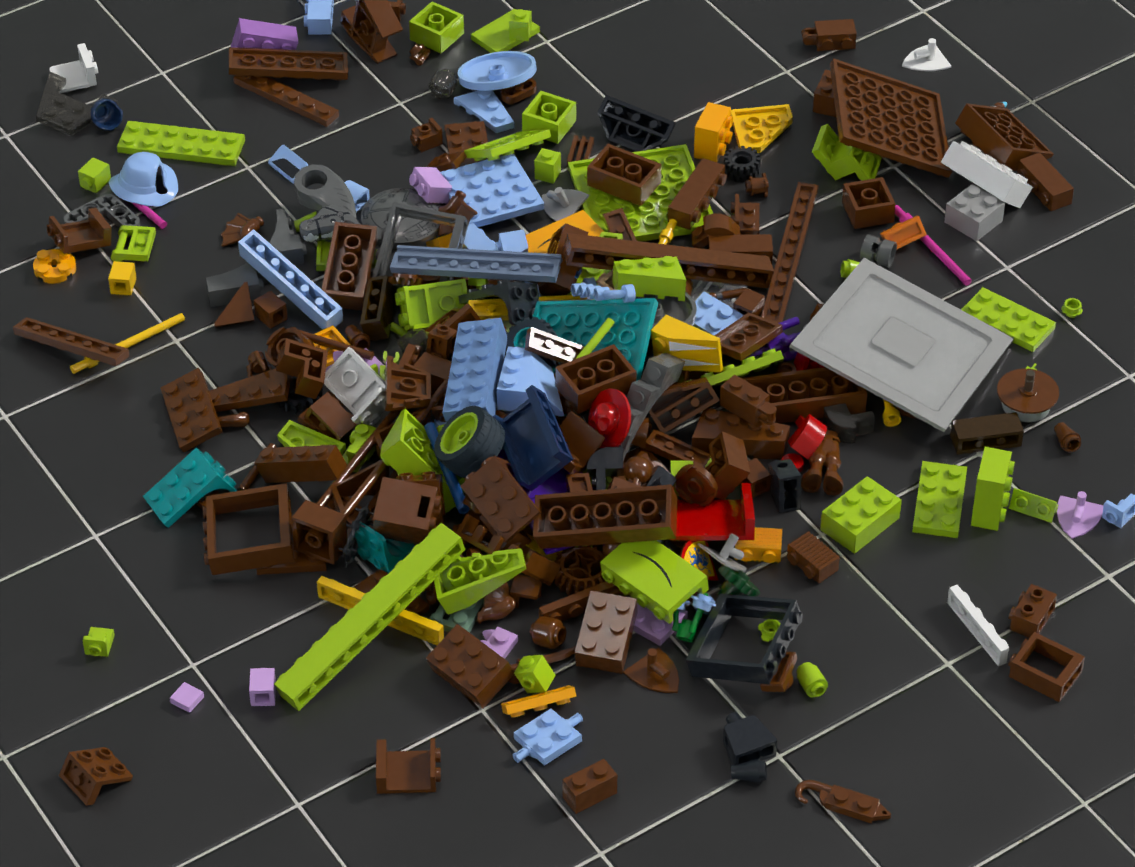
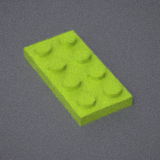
M549 129L522 130L466 149L464 152L467 156L466 158H474V161L486 158L488 161L500 158L499 155L501 154L503 156L513 154L515 149L525 150L529 148L530 144H542L544 139L551 137Z
M984 287L961 309L1014 338L1013 343L1031 352H1034L1056 326L1055 321Z
M922 461L912 532L958 538L967 473L966 466Z

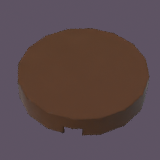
M688 464L683 466L675 475V489L687 503H696L704 507L709 505L716 497L718 491L716 480L705 468Z

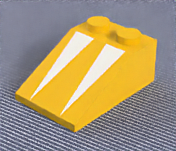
M665 315L651 329L654 357L668 353L685 361L682 370L721 372L723 370L720 338L669 315Z

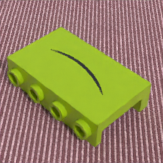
M657 540L621 543L600 562L601 575L606 582L616 585L624 595L637 599V603L641 607L648 608L656 618L664 620L668 624L673 622V612L687 601L696 591L704 594L709 590L707 575Z

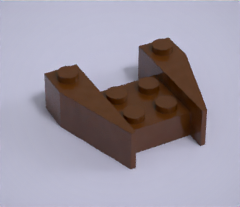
M355 0V6L342 11L341 25L348 35L377 64L397 56V52L388 41V37L403 31V28L388 0Z

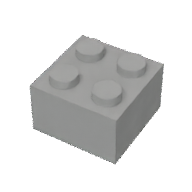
M971 184L946 204L944 222L978 241L1003 221L1005 202Z

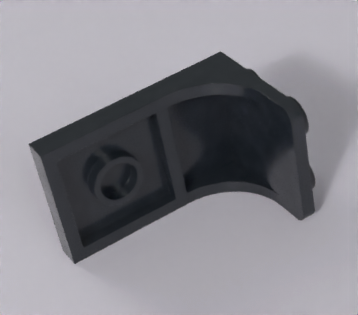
M510 280L497 281V285H483L480 290L469 289L467 294L458 296L459 304L466 305L469 300L502 299L508 310L509 323L514 326L517 321H524V318L529 317L531 320L536 303L539 301L537 284L525 283V281L510 282Z

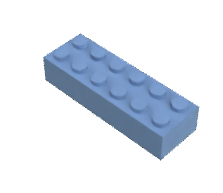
M501 318L467 321L458 324L442 412L446 423L457 412L469 406L481 407L490 415H495L497 387L507 345V334Z

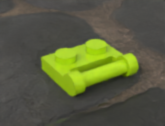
M120 226L118 231L119 238L115 250L112 251L111 259L116 262H122L123 260L148 262L156 236L155 227ZM132 236L128 250H124L127 238Z

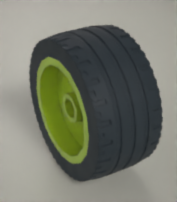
M469 406L463 408L453 415L440 430L434 445L435 456L451 472L461 478H466L470 473L477 472L482 467L483 461L487 458L498 456L505 440V430L492 415L481 407Z

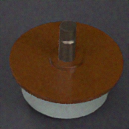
M1024 368L1010 371L1002 376L997 385V394L1002 401L1005 413L1017 412L1021 422H1036L1046 417L1050 409L1057 403L1059 387L1054 379L1046 373Z

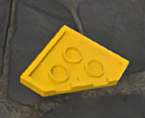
M789 104L731 110V116H733L732 126L739 149L741 146H745V149L751 147L752 151L755 149L757 153H761L793 122Z

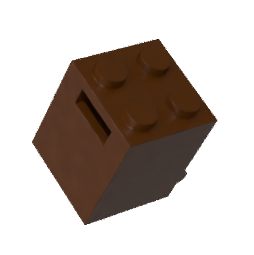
M383 477L373 516L374 530L383 535L385 539L416 545L420 544L428 536L429 532L437 527L436 520L441 515L442 505H440L441 496H438V487ZM419 506L428 507L426 518L417 517Z

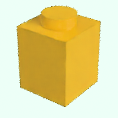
M113 262L108 278L111 294L132 295L136 282L134 263Z

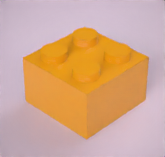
M707 103L695 126L694 158H704L718 162L720 156H724L726 144H730L733 135L730 131L733 123L731 107Z

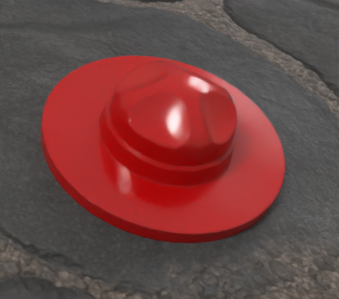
M606 389L600 392L590 408L588 424L605 437L600 448L618 447L625 440L630 428V404L626 396L617 389Z

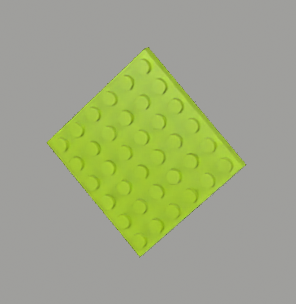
M686 144L632 152L662 164L660 185L641 206L587 186V166L595 158L568 162V170L575 190L589 194V197L581 205L582 210L604 232H608L602 218L603 214L623 208L636 240L641 242L659 239L661 231L668 224L669 205L695 170V165ZM710 204L708 209L702 212L699 222L695 223L691 230L676 226L673 231V237L692 234V231L697 227L704 225L703 217L713 214Z

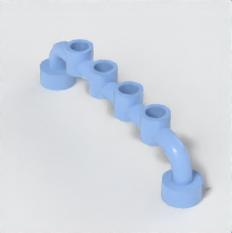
M591 277L584 278L583 283L571 285L573 297L580 296V298L595 299L596 301L622 298L624 302H634L636 298L633 284L622 285L621 290H610L609 287L596 285L595 279Z

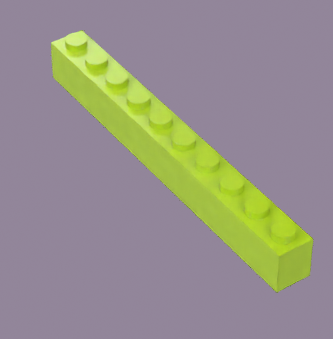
M442 523L432 529L428 536L420 544L414 546L412 551L403 560H400L388 575L382 577L378 584L370 592H367L353 608L349 609L337 624L332 625L328 632L320 640L316 641L308 652L299 657L286 673L279 676L274 683L279 695L300 711L465 551L461 537Z

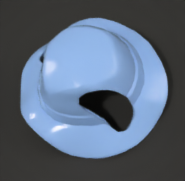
M138 152L131 155L125 161L120 173L109 180L111 190L119 198L146 206L165 205L178 192V181L174 171L168 165L163 164L158 155L150 152ZM158 167L161 168L163 185L167 189L166 194H159L156 191L155 180Z

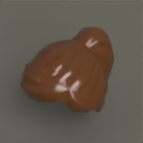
M507 582L483 597L484 605L480 612L477 613V622L480 624L487 620H500L507 617L514 610L516 602L510 596Z

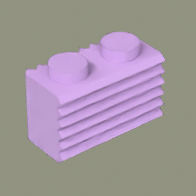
M414 167L409 182L417 190L418 194L422 196L427 204L429 202L431 204L433 202L434 204H447L452 185H450L442 173L433 167Z

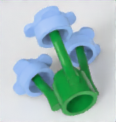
M699 593L697 596L691 595V598H693L692 606L697 610L693 621L682 619V622L679 623V613L685 612V605H690V601H685L673 612L672 631L676 632L675 638L686 642H694L702 615L710 614L713 606L716 607V601L707 593Z

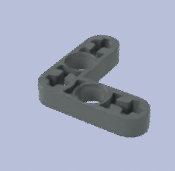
M104 194L64 216V224L88 220V214H86L88 209L97 208L103 217H107L118 228L122 225L141 226L139 217L112 194ZM117 213H124V215L115 216Z

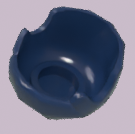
M102 98L95 102L91 108L92 122L103 130L112 131L122 122L123 111L111 99Z

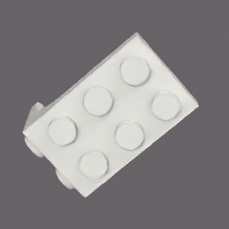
M348 347L325 372L324 384L353 413L354 416L351 420L354 423L373 426L380 420V415L385 411V381L352 348Z

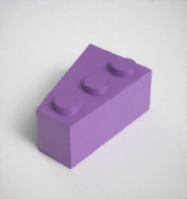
M239 18L231 47L296 50L298 44L297 30L293 26Z

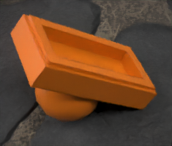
M919 216L910 218L902 223H896L892 228L880 233L883 240L887 239L897 242V249L927 235Z

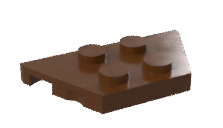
M387 355L385 368V411L429 406L431 401V373L417 369L408 363H405L403 367L393 362L394 357Z

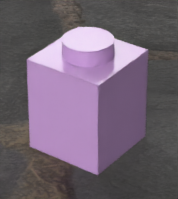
M274 668L250 669L249 694L251 706H275L276 687L274 683L276 682Z

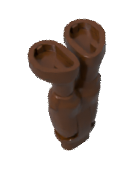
M827 430L821 444L809 458L811 468L803 474L801 479V487L805 492L814 493L819 490L823 467H826L823 481L824 492L833 496L839 495L842 492L843 481L837 472L841 465L840 439L836 431Z

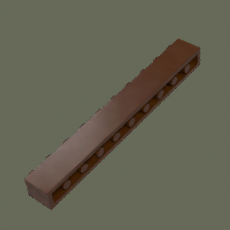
M567 233L562 249L566 265L613 270L614 261H621L623 259L637 260L643 258H663L665 256L677 257L686 279L769 288L774 273L769 256Z

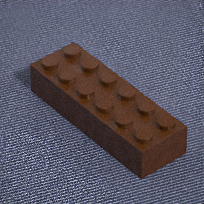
M826 367L742 378L770 395L769 403L776 407L775 423L795 422L800 415L806 418L808 414L818 419L866 412V389Z
M671 484L535 495V505L541 511V514L534 519L533 538L540 549L676 539L677 495Z

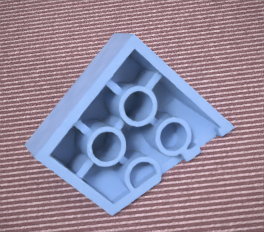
M508 346L497 387V410L514 411L529 399L525 390L533 385L546 393L554 415L564 416L558 389L555 386L552 367L537 354L524 350L525 348Z

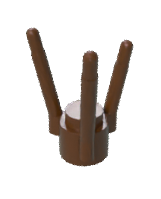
M254 351L249 354V365L246 366L248 377L253 376V372L263 373L266 370H272L263 352Z

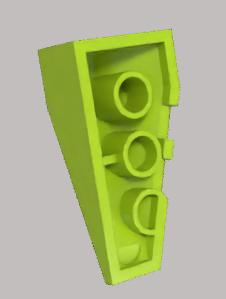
M522 549L494 551L490 555L472 553L471 557L459 556L434 580L437 599L446 613L449 615L470 607L527 569Z

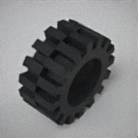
M735 146L734 150L730 148L729 152L726 151L724 156L725 174L731 180L736 178L735 181L739 182V179L745 182L746 179H749V176L756 178L757 174L760 173V154L755 149L752 151L751 147L745 149V146H741L739 149L738 146Z

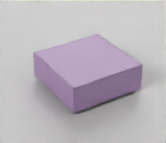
M184 682L170 697V703L190 713L204 698V692Z

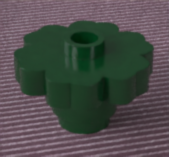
M723 564L718 569L720 574L726 579L719 587L721 590L718 592V595L746 594L758 597L761 593L749 581L750 577L742 570L736 571Z

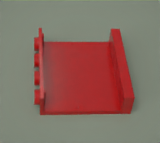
M741 483V500H713L704 507L696 503L689 504L685 500H677L676 539L671 540H728L731 533L739 537L738 540H755V515L750 483Z

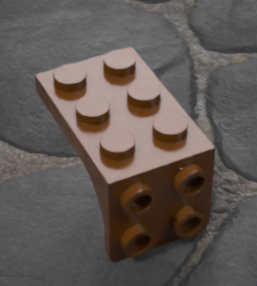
M494 456L483 461L482 467L477 472L467 475L464 479L465 482L460 487L497 534L503 537L505 543H508L538 517L541 511L509 472L510 463L507 460Z

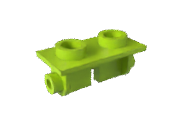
M1017 488L1013 489L1009 505L1011 510L1052 523L1054 513L1057 512L1059 507L1056 501Z

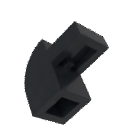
M623 447L602 448L590 457L587 464V473H589V477H592V490H606L605 476H624Z

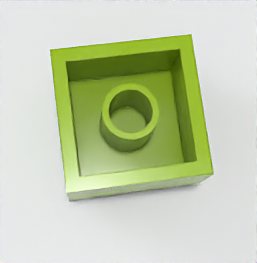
M431 2L409 21L410 40L418 44L422 43L425 47L436 52L443 53L464 34V17L458 12Z
M540 91L522 113V130L549 129L551 137L545 140L558 144L576 122V102Z

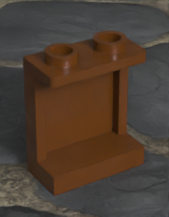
M97 208L88 209V220L59 224L54 216H49V224L46 227L47 233L64 254L111 246L112 227Z

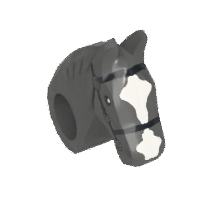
M311 164L301 168L295 175L294 187L299 203L307 208L318 211L313 218L301 222L299 226L300 236L304 241L312 243L332 240L335 222L360 224L356 218V207L350 190L344 181L330 168L324 165ZM316 183L324 185L323 187L315 190L307 188L308 186Z

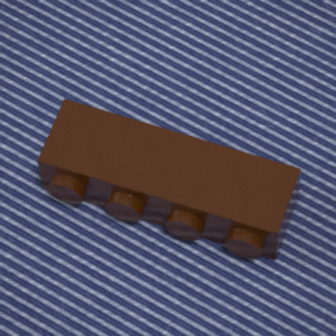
M702 158L669 205L668 222L670 219H675L677 221L676 226L691 230L694 224L699 222L702 212L708 209L711 199L717 196L720 186H724L727 179L725 165Z
M336 445L268 447L260 452V455L254 462L265 483L338 480L347 467V463Z

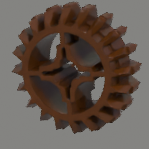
M587 545V547L578 546L569 548V550L565 549L561 554H557L554 562L561 565V568L554 579L556 587H559L560 592H566L567 596L606 582L601 575L600 562L606 557L603 550L600 551L599 546L591 548V545Z

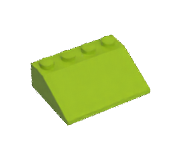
M406 409L402 410L382 444L381 459L387 466L394 468L398 476L401 473L422 475L423 472L428 471L442 474L445 512L447 513L456 505L425 428Z

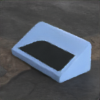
M285 145L280 146L268 161L271 167L293 184L295 175L301 168L308 166L307 162Z

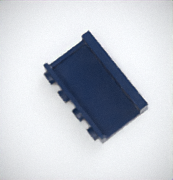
M531 385L525 390L529 398L505 418H500L497 415L493 417L505 430V440L502 449L506 452L507 461L515 476L513 477L521 487L533 491L571 462L573 458L546 393Z

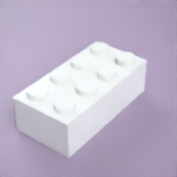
M953 141L941 160V163L998 199L1018 208H1021L1033 188L1027 184L1028 179L1012 172V169L1001 165L993 157L985 155L980 149L964 141L960 144Z

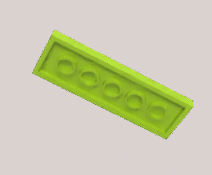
M128 121L117 145L118 153L125 154L150 152L158 155L159 158L235 166L245 142V134Z

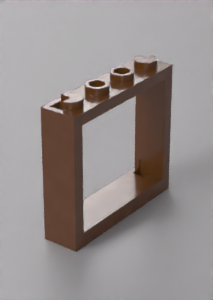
M287 483L206 496V506H203V515L207 521L203 522V529L207 537H203L207 553H204L205 565L210 566L212 575L294 562L291 498ZM279 505L280 543L216 553L215 515Z

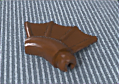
M460 190L455 192V196L451 197L447 205L438 209L440 212L465 216L468 222L477 215V211L465 203L466 193ZM440 224L438 236L441 237L446 233H452L454 226Z
M237 213L233 220L226 223L225 231L220 234L223 237L221 246L225 247L239 242L253 229L257 232L260 230V227L264 226L263 219L260 216L255 217V219H248L244 215Z

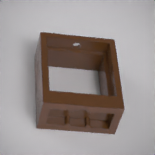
M1034 632L1029 639L1026 638L1023 641L1018 654L1014 653L1008 663L1010 667L1009 677L1060 702L1082 673L1085 656ZM1035 651L1065 666L1058 678L1055 679L1024 662Z

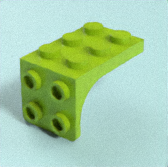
M466 279L398 288V293H395V301L397 306L400 305L401 314H398L400 327H403L405 331L427 328L454 307L459 309L464 307L465 305L459 304L458 296L467 294Z

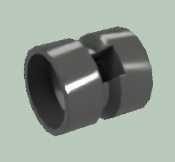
M868 234L861 248L860 260L866 258L871 262L876 261L879 266L890 268L896 254L897 242L887 239L881 241L879 237Z

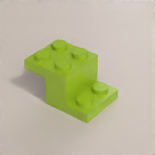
M829 124L821 126L812 150L815 158L821 162L826 171L835 180L854 172L862 181L875 179L882 159L880 155L840 143L838 135Z

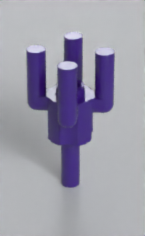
M793 317L778 324H781L783 330L799 325L800 321L798 317ZM800 332L790 335L781 333L745 359L760 356L763 352L775 348L776 352L781 350L784 362L793 360L796 357L797 351H789L790 344Z

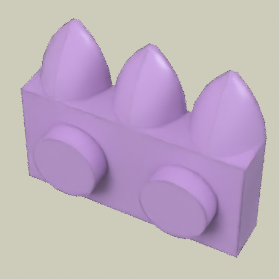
M497 627L495 630L490 629L482 632L486 640H481V642L504 659L518 642V635L500 627Z

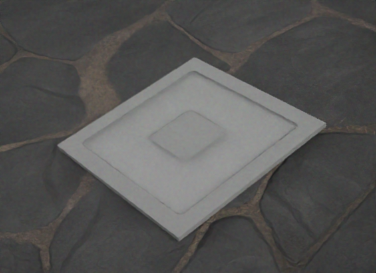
M863 258L790 344V348L912 414L914 417L923 420L934 428L945 432L1014 338L870 260Z

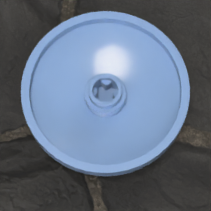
M502 51L485 54L467 61L458 69L457 74L459 83L463 87L471 90L489 91L523 83L536 73L537 67L535 58L530 54L518 51Z

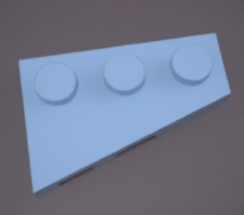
M478 90L454 97L455 105L464 107L469 115L474 114L480 121H484L485 126L493 132L499 133L514 128L513 119L493 90Z

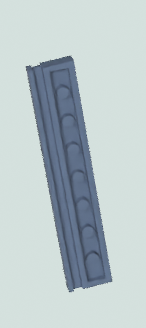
M397 245V252L393 256L390 270L391 273L556 283L563 259L561 254Z

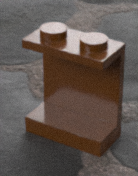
M430 738V750L387 751L386 739L377 740V794L436 792V782H441V768L436 767V763H441V748H436L435 738Z

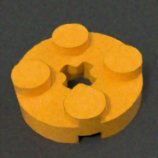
M61 249L40 250L33 262L34 274L37 278L38 276L42 278L43 282L46 283L64 282L67 280V276L71 273L73 276L76 271L75 258L71 253L64 254Z

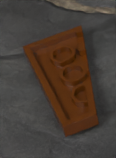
M275 368L210 390L209 393L215 411L220 412L287 401L291 375L278 372Z

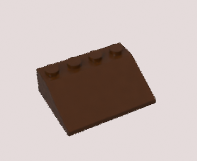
M966 103L955 122L961 129V133L972 140L973 145L980 148L985 155L993 157L997 160L996 162L1009 167L1012 171L1018 170L1020 159L1037 153H1041L1046 159L1054 155L1007 108Z

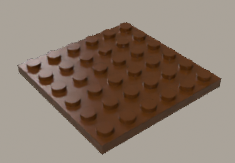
M833 58L830 63V72L840 143L949 178L952 174V169L941 163L949 148L940 94Z

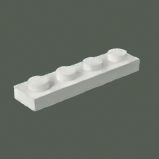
M958 585L950 587L947 602L994 662L998 666L1006 664L1009 652L1007 642L1000 638L994 626L987 622L981 610L974 606L966 592H963Z

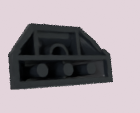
M608 95L605 96L597 112L608 141L635 152L652 150L668 141L676 125L674 121Z

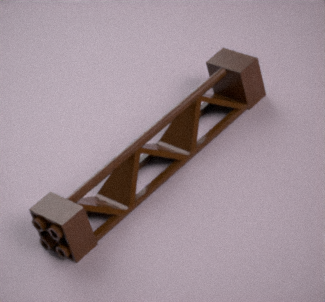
M427 352L422 354L414 364V367L431 373L430 405L419 407L420 409L411 413L423 426L431 422L432 408L446 393L452 363L450 360ZM402 410L390 411L347 464L340 478L334 480L317 503L305 500L292 516L294 550L333 565L343 554L339 547L344 549L348 536L352 531V528L347 530V517L366 495H375L368 506L370 512H373L376 507L382 478L395 479L398 476L396 470L389 476V466L382 461L380 453L382 444L394 425L392 422ZM375 445L379 461L350 476ZM340 496H352V498L344 506ZM331 499H333L335 510L325 507Z

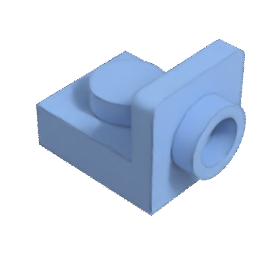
M1130 494L1125 500H1120L1117 505L1109 500L1104 503L1102 518L1119 528H1122L1135 515V495Z

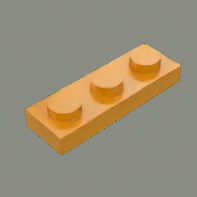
M568 685L501 703L502 711L507 715L510 714L511 717H518L525 714L524 710L532 708L534 711L544 710L548 708L547 704L554 702L557 705L571 702L570 698L576 697L575 687Z

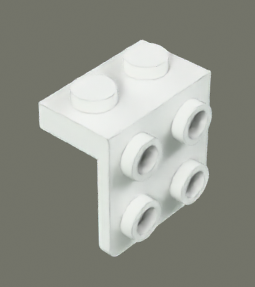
M85 43L77 45L78 61L50 67V74L58 93L97 85L95 74L98 73V67L96 62H94L92 51L87 50Z

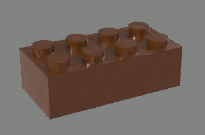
M335 222L321 290L341 306L342 309L360 311L363 309L368 278H371V270L378 243L377 226Z

